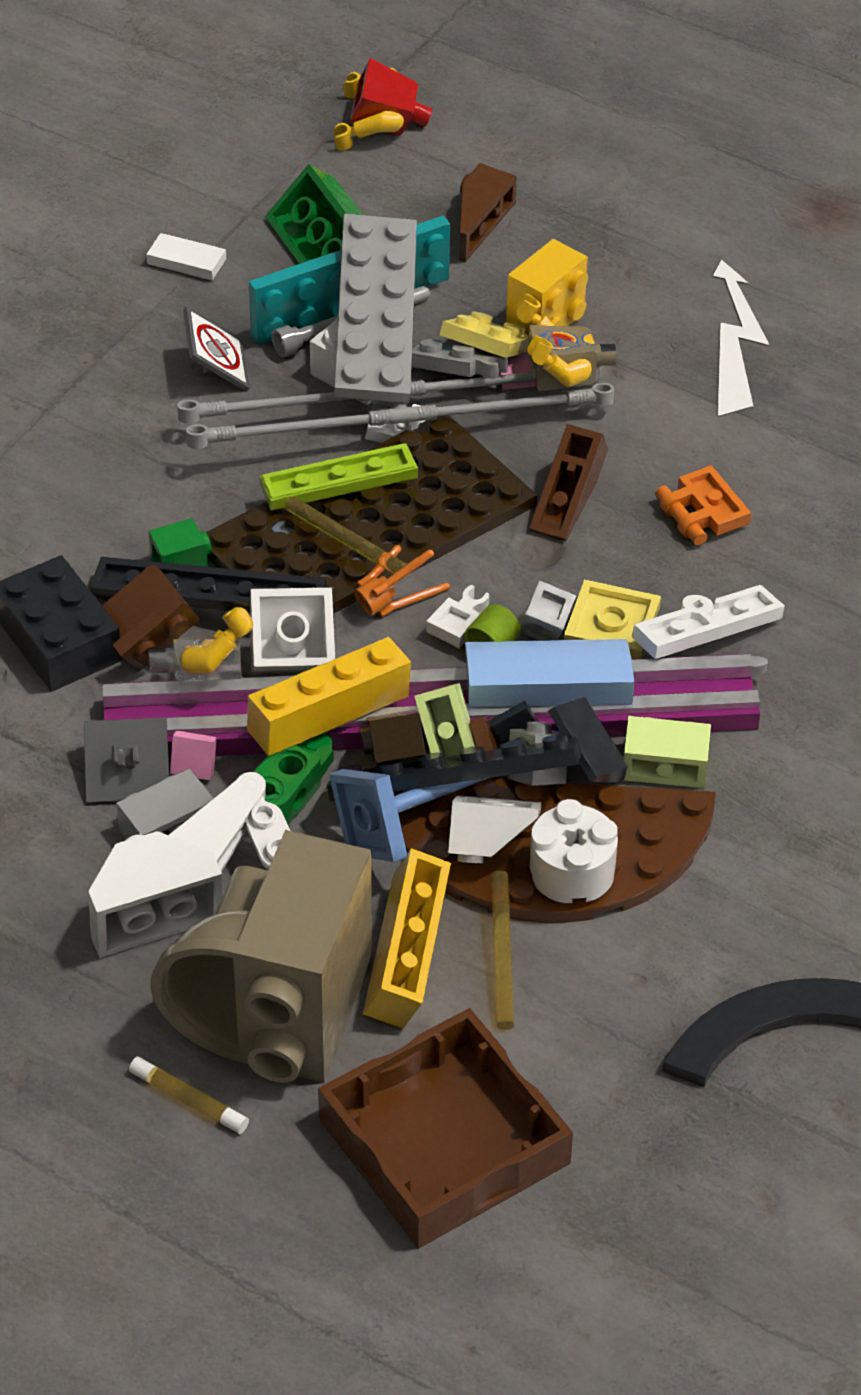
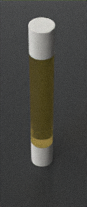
M138 1056L131 1062L129 1072L238 1134H242L247 1128L249 1118Z

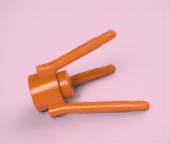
M399 545L394 546L367 576L357 582L359 587L354 590V594L363 610L370 616L378 613L383 618L393 610L449 590L450 585L443 583L392 601V598L396 595L393 585L434 555L432 550H427L388 579L385 576L377 578L401 551Z

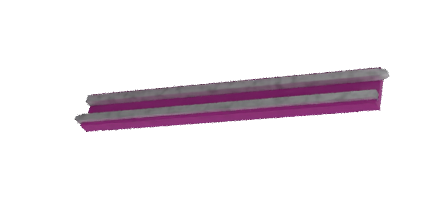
M751 654L631 659L634 675L633 704L590 705L609 737L626 736L629 716L711 724L710 732H718L720 730H758L760 700L758 690L753 689L751 677L764 674L767 671L768 660L760 656H751ZM466 667L412 669L410 672L408 697L324 733L332 740V750L363 749L360 728L367 727V717L409 710L419 712L414 696L458 683L461 686L470 721L485 717L490 721L512 707L469 708ZM295 675L103 684L104 720L167 717L168 758H171L172 740L176 730L217 737L215 756L265 754V751L247 731L248 695ZM529 706L540 722L551 723L552 730H559L548 713V710L554 706ZM420 718L424 746H428V742ZM493 731L495 741L501 742Z

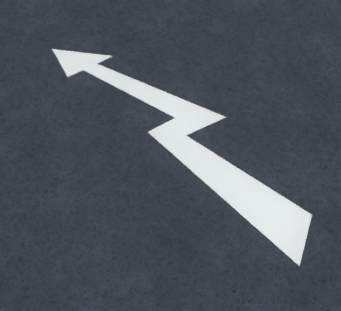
M723 260L719 263L713 276L725 278L742 327L721 323L718 416L753 406L738 337L769 345L736 281L748 282Z

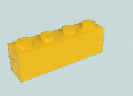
M387 637L248 695L247 731L268 756L408 697L411 661L392 639Z
M411 848L393 874L363 1015L404 1029L421 1006L451 863Z

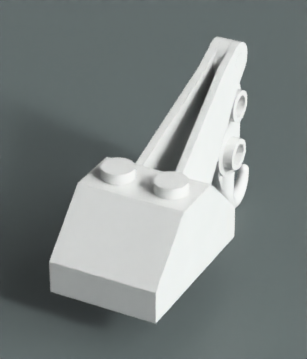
M247 772L240 775L228 788L169 835L156 831L146 835H133L125 841L115 844L88 891L91 939L99 958L185 932L195 923L208 916L215 915L222 901V871L246 831L251 838L262 865L269 869L284 831H290L280 808L265 801L266 783L260 774Z

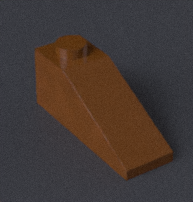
M479 163L470 174L464 176L460 185V193L462 194L460 225L461 261L466 262L516 204L517 176Z
M570 424L566 425L532 519L530 531L567 541L597 483L608 452V447L602 433Z

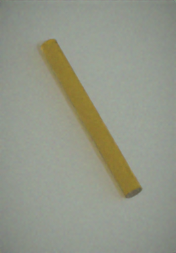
M291 497L286 502L285 509L392 574H395L407 565L405 562L299 499Z
M495 871L491 874L496 1020L499 1029L507 1030L514 1027L509 881L507 872Z

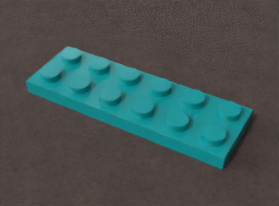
M444 216L419 223L416 226L414 289L421 286L428 287L449 279L450 223ZM341 250L248 281L251 338L256 345L272 341V331L288 325L291 328L297 327L300 329L338 316Z

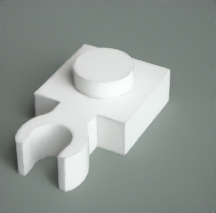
M471 585L463 591L462 599L459 602L448 598L426 621V632L460 648L466 642V628L489 605V593H486L481 599L475 600L473 599L475 586Z

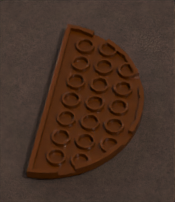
M488 778L399 812L398 816L407 854L412 848L451 863L445 893L459 901L466 898L489 907L488 913L502 917L539 923H567L592 920L596 913L606 912L619 907L622 911H626L648 901L678 880L692 865L695 854L709 835L713 821L716 792L580 783L529 785L509 779ZM409 790L393 792V794L396 796ZM457 795L541 802L539 818L545 812L557 807L561 801L572 799L578 801L583 806L603 813L617 826L616 866L612 885L602 896L587 902L585 897L572 898V903H562L542 894L535 887L530 870L531 832L538 818L492 857L484 856L483 863L457 861L458 854L448 853L453 800Z

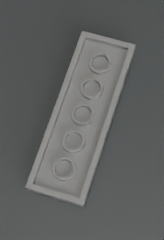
M344 214L334 397L409 403L417 220Z

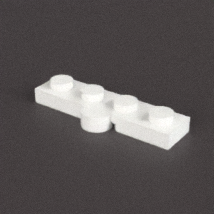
M762 585L716 598L714 605L707 597L689 595L683 599L681 610L634 624L632 638L654 659L782 619L785 606Z

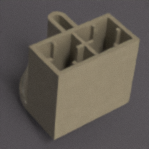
M285 830L268 870L251 866L237 867L216 914L206 917L187 929L177 938L173 945L160 955L151 976L150 988L154 1002L164 1018L178 1032L195 1044L222 1057L249 1064L255 1073L265 1079L285 1083L295 1080L298 1076L324 1083L372 961L371 850Z

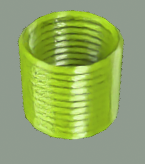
M491 604L466 628L465 640L466 642L514 641L520 635L521 627L518 619L509 609L501 605Z

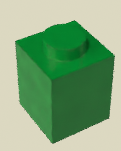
M193 518L148 531L152 562L208 567L207 554L212 553L211 543L207 533L199 531Z

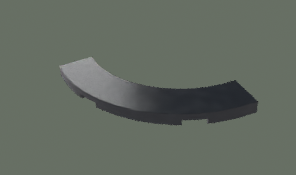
M829 978L794 979L755 987L739 993L710 1009L686 1029L663 1063V1072L705 1087L711 1074L736 1049V1045L753 1034L758 1036L774 1029L789 1026L792 1021L818 1019V1023L844 1024L861 1028V982Z

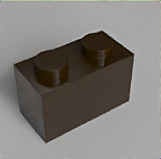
M416 710L367 717V727L360 728L363 752H365V755L372 754V758L376 763L426 754L420 716Z

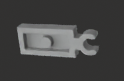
M425 339L419 345L412 348L411 367L467 377L480 374L485 378L497 379L499 378V372H508V358L498 355L488 356V352L474 350V347L466 344L450 346L442 344V341L438 339Z

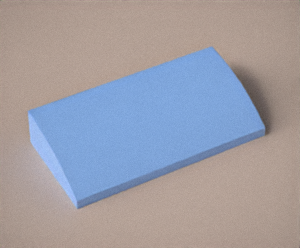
M627 639L465 642L469 708L514 707L523 701H526L528 706H557L583 697L587 699L590 705L633 704L634 675Z

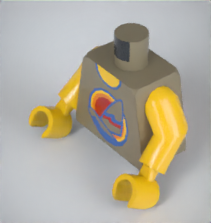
M524 294L517 303L516 313L518 319L524 323H532V325H529V346L527 347V352L538 391L592 385L596 382L597 366L616 365V347L614 343L595 344L591 331L587 327L556 326L544 314L540 316L536 314L541 307V303L530 294Z

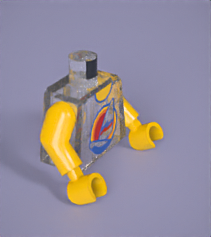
M235 607L222 617L229 627L225 631L218 630L212 637L173 639V648L149 649L150 674L174 672L175 682L242 679L240 637L252 630L253 620L245 609Z

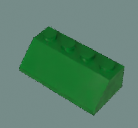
M308 164L265 217L298 263L301 264L341 250L344 214H363L336 178Z

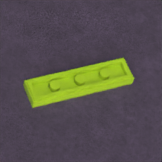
M403 443L260 475V486L270 510L418 478V467L407 444Z

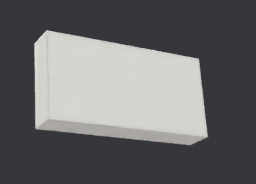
M160 233L146 254L147 264L213 281L226 260V249Z

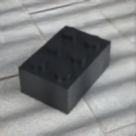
M63 555L0 581V625L51 692L122 661V657L113 646L120 639L119 627Z

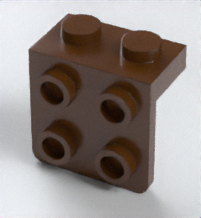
M156 565L148 566L102 605L119 627L120 639L113 644L114 648L121 657L138 671L160 654L149 653V649H166L175 641L173 639H178L200 620Z

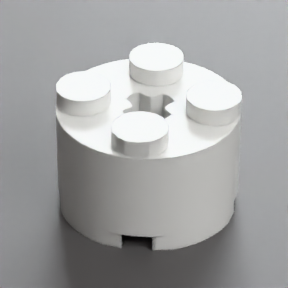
M572 799L561 801L557 807L541 815L535 822L531 832L530 870L535 887L548 898L562 903H572V898L585 897L587 902L602 896L610 888L614 880L618 842L616 824L603 813L583 806L578 801Z

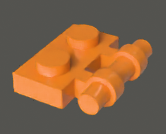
M712 465L680 476L678 479L679 490L671 492L664 485L655 492V496L660 501L661 510L668 517L675 519L678 523L677 529L685 538L691 539L695 545H701L707 540V534L703 531V528L710 527L718 536L750 524L751 511ZM692 505L696 511L689 514L685 507Z

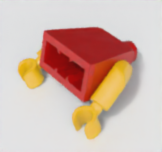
M369 58L361 75L357 72H351L342 84L344 96L350 99L354 98L350 123H353L354 126L350 127L346 123H339L334 127L335 148L339 151L348 150L353 146L354 136H358L360 139L383 132L396 136L402 135L409 121L426 127L433 108L416 102L418 90L416 81L400 74L394 68H389Z

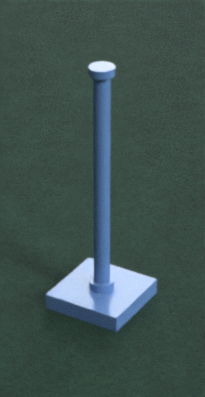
M341 769L329 774L345 844L371 850V859L389 862L399 861L407 855L398 816L399 812L488 779L412 789L394 796L389 775Z

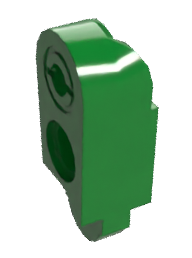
M322 733L268 756L253 771L260 774L265 780V801L280 808L287 824L295 816L299 815L320 788L322 775L334 761L332 740L327 734Z

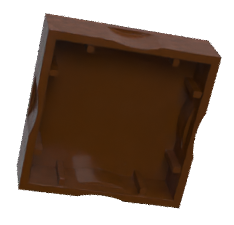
M471 1008L417 1035L399 1050L372 1059L318 1088L320 1122L418 1249L571 1164L573 1131L539 1090L517 1072L508 1058L505 1049Z

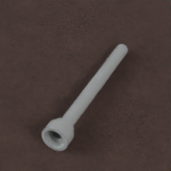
M421 286L414 289V304L425 301L430 297V290L427 287ZM338 316L300 329L297 327L291 328L286 325L273 330L271 337L275 351L281 358L297 353L298 348H301L303 343L313 339L334 322Z

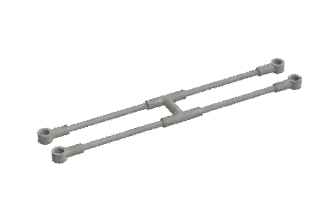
M600 366L596 367V381L600 379ZM533 372L499 375L497 379L477 377L424 383L423 380L411 381L410 396L425 395V392L529 382L535 381ZM597 383L592 388L566 391L565 394L436 407V405L407 407L406 403L388 401L391 409L369 411L365 415L235 428L234 425L208 428L205 425L195 424L186 428V445L190 448L201 449L207 447L209 443L236 440V437L369 424L370 426L435 420L437 416L566 403L568 406L593 403L597 406H610L614 403V386L609 383ZM334 392L231 403H226L225 400L199 403L195 400H182L177 404L178 420L189 424L195 423L204 417L227 415V412L353 400L354 398L334 397Z

